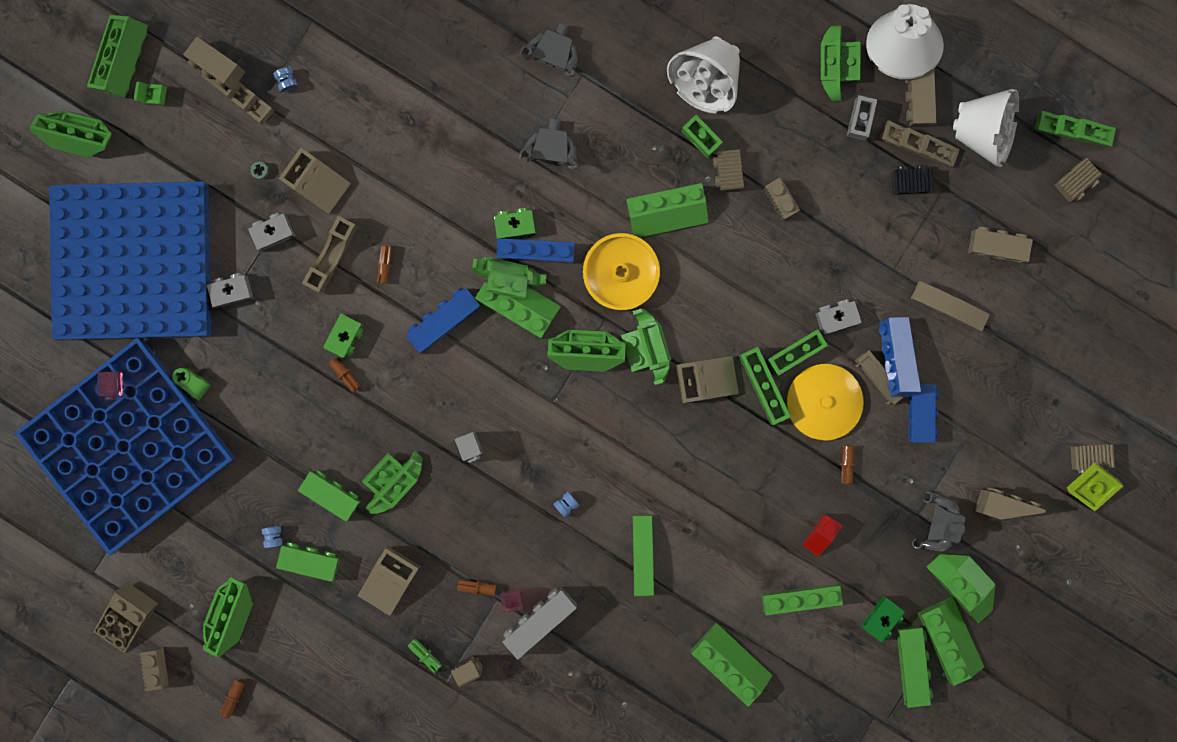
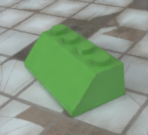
M109 16L87 84L88 88L125 98L130 88L131 77L135 73L137 58L141 54L143 40L147 36V24L128 16Z
M702 183L626 200L633 235L639 238L709 223Z
M487 278L475 299L542 339L561 306L528 286L524 300L487 292Z
M953 597L917 612L950 684L955 686L972 678L984 668Z
M717 623L690 650L695 658L748 707L762 693L773 676Z

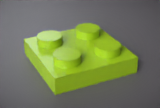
M1095 462L1073 481L1067 489L1069 493L1096 511L1119 491L1123 485L1121 481Z

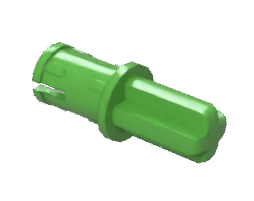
M417 639L409 643L408 647L420 658L419 661H422L433 673L442 666V663L430 653L431 650H427Z

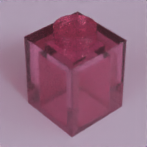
M98 372V396H105V400H117V396H123V373Z
M520 588L501 591L500 596L504 613L523 609Z

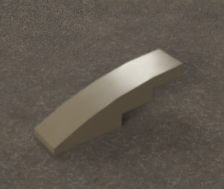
M203 74L201 75L261 125L275 111L240 82L236 84L233 90L226 86L223 89L214 82L215 78L211 77L209 79Z
M885 121L879 139L896 147L949 167L954 166L960 150L930 135H923L891 121Z
M921 281L918 282L911 299L981 332L990 315L959 298Z

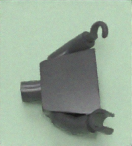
M559 23L556 32L547 30L545 33H540L526 46L521 48L519 56L526 54V60H529L532 54L533 61L562 71L568 77H573L576 74L577 50L576 46L572 44V39L566 37L569 27Z
M550 119L548 129L540 128L539 132H535L526 142L524 149L520 151L519 160L522 157L528 158L527 163L530 162V159L532 161L568 165L569 162L571 165H574L568 166L571 170L577 169L579 166L577 162V148L572 138L567 136V132L560 131L561 120Z
M927 491L925 493L930 494L931 498L930 500L923 499L925 503H937L928 540L921 542L920 546L916 547L915 542L917 539H914L912 546L917 550L925 547L926 550L944 552L953 544L961 541V536L965 532L964 523L966 518L960 513V509L955 501L942 496L938 497L937 493Z

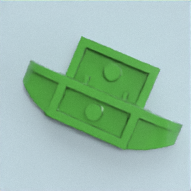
M842 25L831 26L821 42V81L832 101H842V82L861 81V42L842 43Z
M483 257L479 260L473 258L472 271L478 275L488 277L487 292L524 300L526 298L527 286L538 287L546 284V275L537 273L528 265H521L492 257Z
M635 310L633 315L636 316L639 322L638 330L621 335L622 341L626 344L625 351L631 370L633 372L650 367L655 376L654 384L663 383L670 370L671 357L661 324L646 310Z
M415 451L407 463L401 464L392 455L387 453L362 480L375 493L374 498L368 504H365L364 508L371 514L392 509L418 481L417 479L422 467V456Z

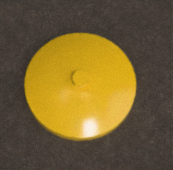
M626 233L611 234L597 241L587 253L583 265V279L589 294L599 304L613 310H629L645 303L654 293L660 277L659 262L653 249L641 238Z
M818 364L801 371L791 382L786 397V407L793 425L804 435L817 440H833L849 433L858 423L864 404L861 387L854 376L842 367L832 364Z

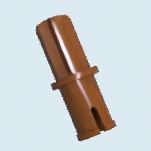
M381 246L380 260L377 263L379 266L376 282L389 283L390 267H392L390 265L391 246Z
M339 357L329 362L328 365L338 375V379H342L352 392L359 389L360 384Z
M842 446V463H840L842 465L841 483L852 484L853 466H855V447Z
M459 580L457 590L475 593L476 596L477 594L494 597L496 584L481 583L479 580L477 582Z
M237 679L234 680L229 694L225 695L226 700L219 713L220 716L227 719L231 717L236 704L240 702L239 697L246 685L244 682Z

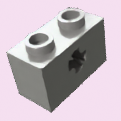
M858 95L854 102L847 137L864 141L869 137L877 99Z
M273 214L269 217L270 220L265 222L262 220L257 221L248 229L258 251L262 252L296 237L285 214ZM270 227L275 229L273 235L267 233V231H270L268 230Z
M241 273L230 275V279L223 280V278L214 279L212 284L207 285L212 307L214 308L253 299L248 276ZM229 286L233 287V290H231V294L226 292V290L229 289Z
M849 299L837 302L838 306L831 308L830 305L819 308L820 312L815 314L822 335L862 323L855 301L849 302ZM836 311H838V314L841 313L842 317L839 318L840 321H838V319H834Z
M476 432L455 439L463 461L468 460V463L480 459V454L483 453Z

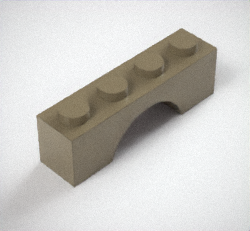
M337 216L329 231L324 249L316 262L310 267L302 282L303 285L323 294L358 226Z

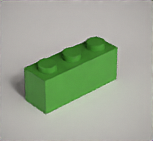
M817 329L766 359L775 376H779L828 345Z
M316 470V472L310 471L298 489L300 493L346 522L350 520L361 503L356 493L350 490L348 492L341 489L343 486L335 480L330 482L326 479V475L319 470Z
M288 542L287 545L281 546L276 568L333 582L336 579L340 557H336L334 552L325 551V554L319 553L317 548L306 547V549L299 548V544Z

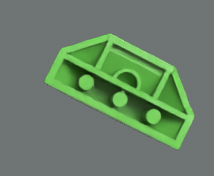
M67 111L50 112L44 115L43 113L37 114L30 126V131L50 148L84 157H90L105 150L112 137V133L101 120Z
M567 330L555 338L549 339L547 357L566 370L605 372L625 362L626 344L622 341L620 342L608 332Z
M939 554L926 566L978 624L993 611L995 583L970 556Z
M231 577L216 590L203 625V639L205 643L203 650L219 658L240 640L253 606L247 584Z

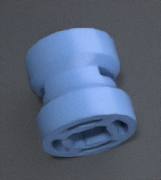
M291 67L281 68L273 73L275 79L279 82L278 88L280 92H287L298 86L296 79H293Z
M568 491L561 500H557L553 504L565 518L570 515L573 509H577L580 506Z
M281 526L262 528V535L265 538L263 542L264 548L283 545V539L280 538Z

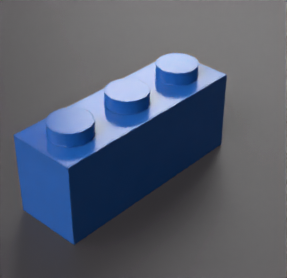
M920 384L921 392L909 397L908 442H935V438H938V427H935V419H938V408H935V400H938L939 392L936 389V385Z

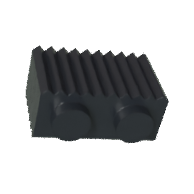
M917 165L915 169H908V166H897L896 170L891 172L892 194L933 192V168H927V165Z

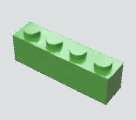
M756 347L739 355L770 424L775 425L790 418L791 416L759 348Z
M838 584L761 594L765 615L843 605L841 587Z
M920 626L896 628L904 705L908 708L930 706V700H933L932 688H929L928 682L931 680L930 669H927L926 661H929V653L927 649L925 650L924 642H927L926 631Z

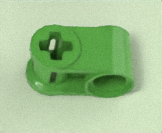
M178 368L172 374L175 384L199 401L211 386L209 382L187 368ZM186 373L184 376L186 380H180L181 376L179 374Z

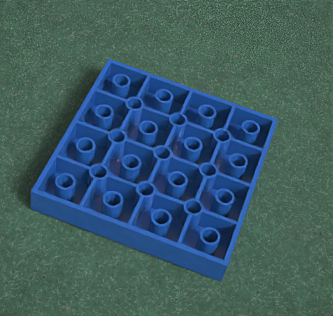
M199 181L49 185L52 340L212 337L211 300L207 285L211 284L209 184Z
M143 338L133 340L14 433L109 556L116 554L236 460V457L184 390L175 384L170 372Z

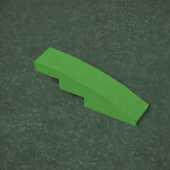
M1045 111L1038 112L1035 125L1036 131L1112 147L1116 130L1114 127L1087 119H1076Z
M633 516L634 597L654 596L652 516Z

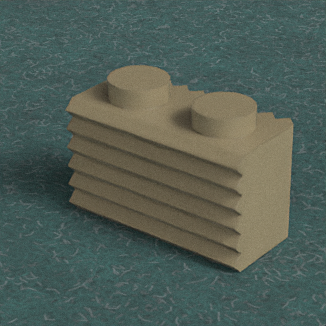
M740 149L716 152V157H713L714 169L717 168L718 176H715L716 188L719 187L720 192L742 190L744 182Z
M1085 158L1055 183L1054 186L1068 202L1073 200L1077 202L1085 195L1084 190L1088 187L1092 189L1100 182L1098 178L1102 174L1088 158Z
M781 177L764 187L763 191L767 198H769V201H771L775 211H777L779 218H781L780 221H784L800 211Z
M1114 444L1070 447L1072 469L1078 470V473L1085 472L1095 462L1107 472H1109V468H1115Z
M163 647L147 649L141 652L139 655L141 656L140 660H142L140 663L143 668L141 671H143L142 675L144 676V687H146L144 690L152 691L167 687L169 683Z
M472 655L468 659L461 661V663L455 664L451 673L460 688L479 678L484 667L480 658H475Z

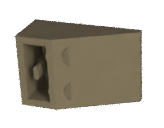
M303 148L298 150L278 178L327 214L331 213L351 185L350 182Z
M733 356L676 365L682 403L739 394Z
M989 487L987 490L981 489L974 509L975 512L1001 520L1040 514L1046 511L1040 508L1041 504L1027 500L1021 502V497L1010 494L1003 496V491Z
M386 547L358 596L391 616L421 566L392 548Z
M126 582L114 593L93 632L125 654L151 617L158 603Z

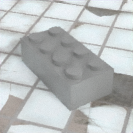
M555 587L548 593V599L545 602L540 600L533 607V612L530 615L525 613L519 619V624L516 627L512 625L504 632L502 643L517 660L577 608V603L563 587L559 589Z

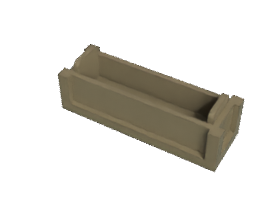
M870 350L864 352L855 360L857 363L855 367L860 366L887 399L886 404L895 405L903 398L891 397L888 389L887 372Z

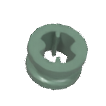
M259 161L252 164L250 171L253 177L264 179L269 174V167ZM259 165L262 168L264 167L261 176H259V173H255Z

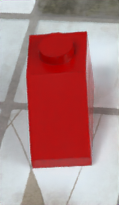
M823 514L802 546L819 556L833 541L842 525Z

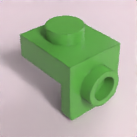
M136 82L134 100L147 105H164L167 86Z

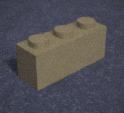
M198 37L194 39L183 54L189 59L187 63L196 70L198 67L201 68V73L209 79L211 77L215 78L214 82L223 89L226 86L233 90L245 74V71L240 66Z
M931 69L922 77L905 79V83L908 84L905 98L906 103H909L906 120L910 123V127L933 126L936 123L934 69Z
M978 227V229L971 232L968 254L1023 264L1029 262L1033 239L1027 238V235L1016 234V236L1008 235L1009 232L997 230V233L990 232V228Z

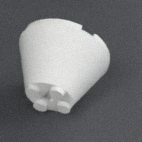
M912 4L900 5L897 9L877 19L871 26L866 40V49L870 60H873L881 72L898 79H915L924 76L925 73L937 66L944 47L941 32L929 15L928 9Z
M715 36L709 41L674 55L667 66L668 79L678 89L677 94L691 106L708 113L716 114L717 111L723 110L727 112L732 108L737 99L740 51L737 46L731 45Z
M1015 89L961 102L958 110L960 113L959 118L955 119L953 130L956 131V139L998 167H1002L1001 162H1006L1015 136L1017 122H1013L1014 114L1019 112V95Z

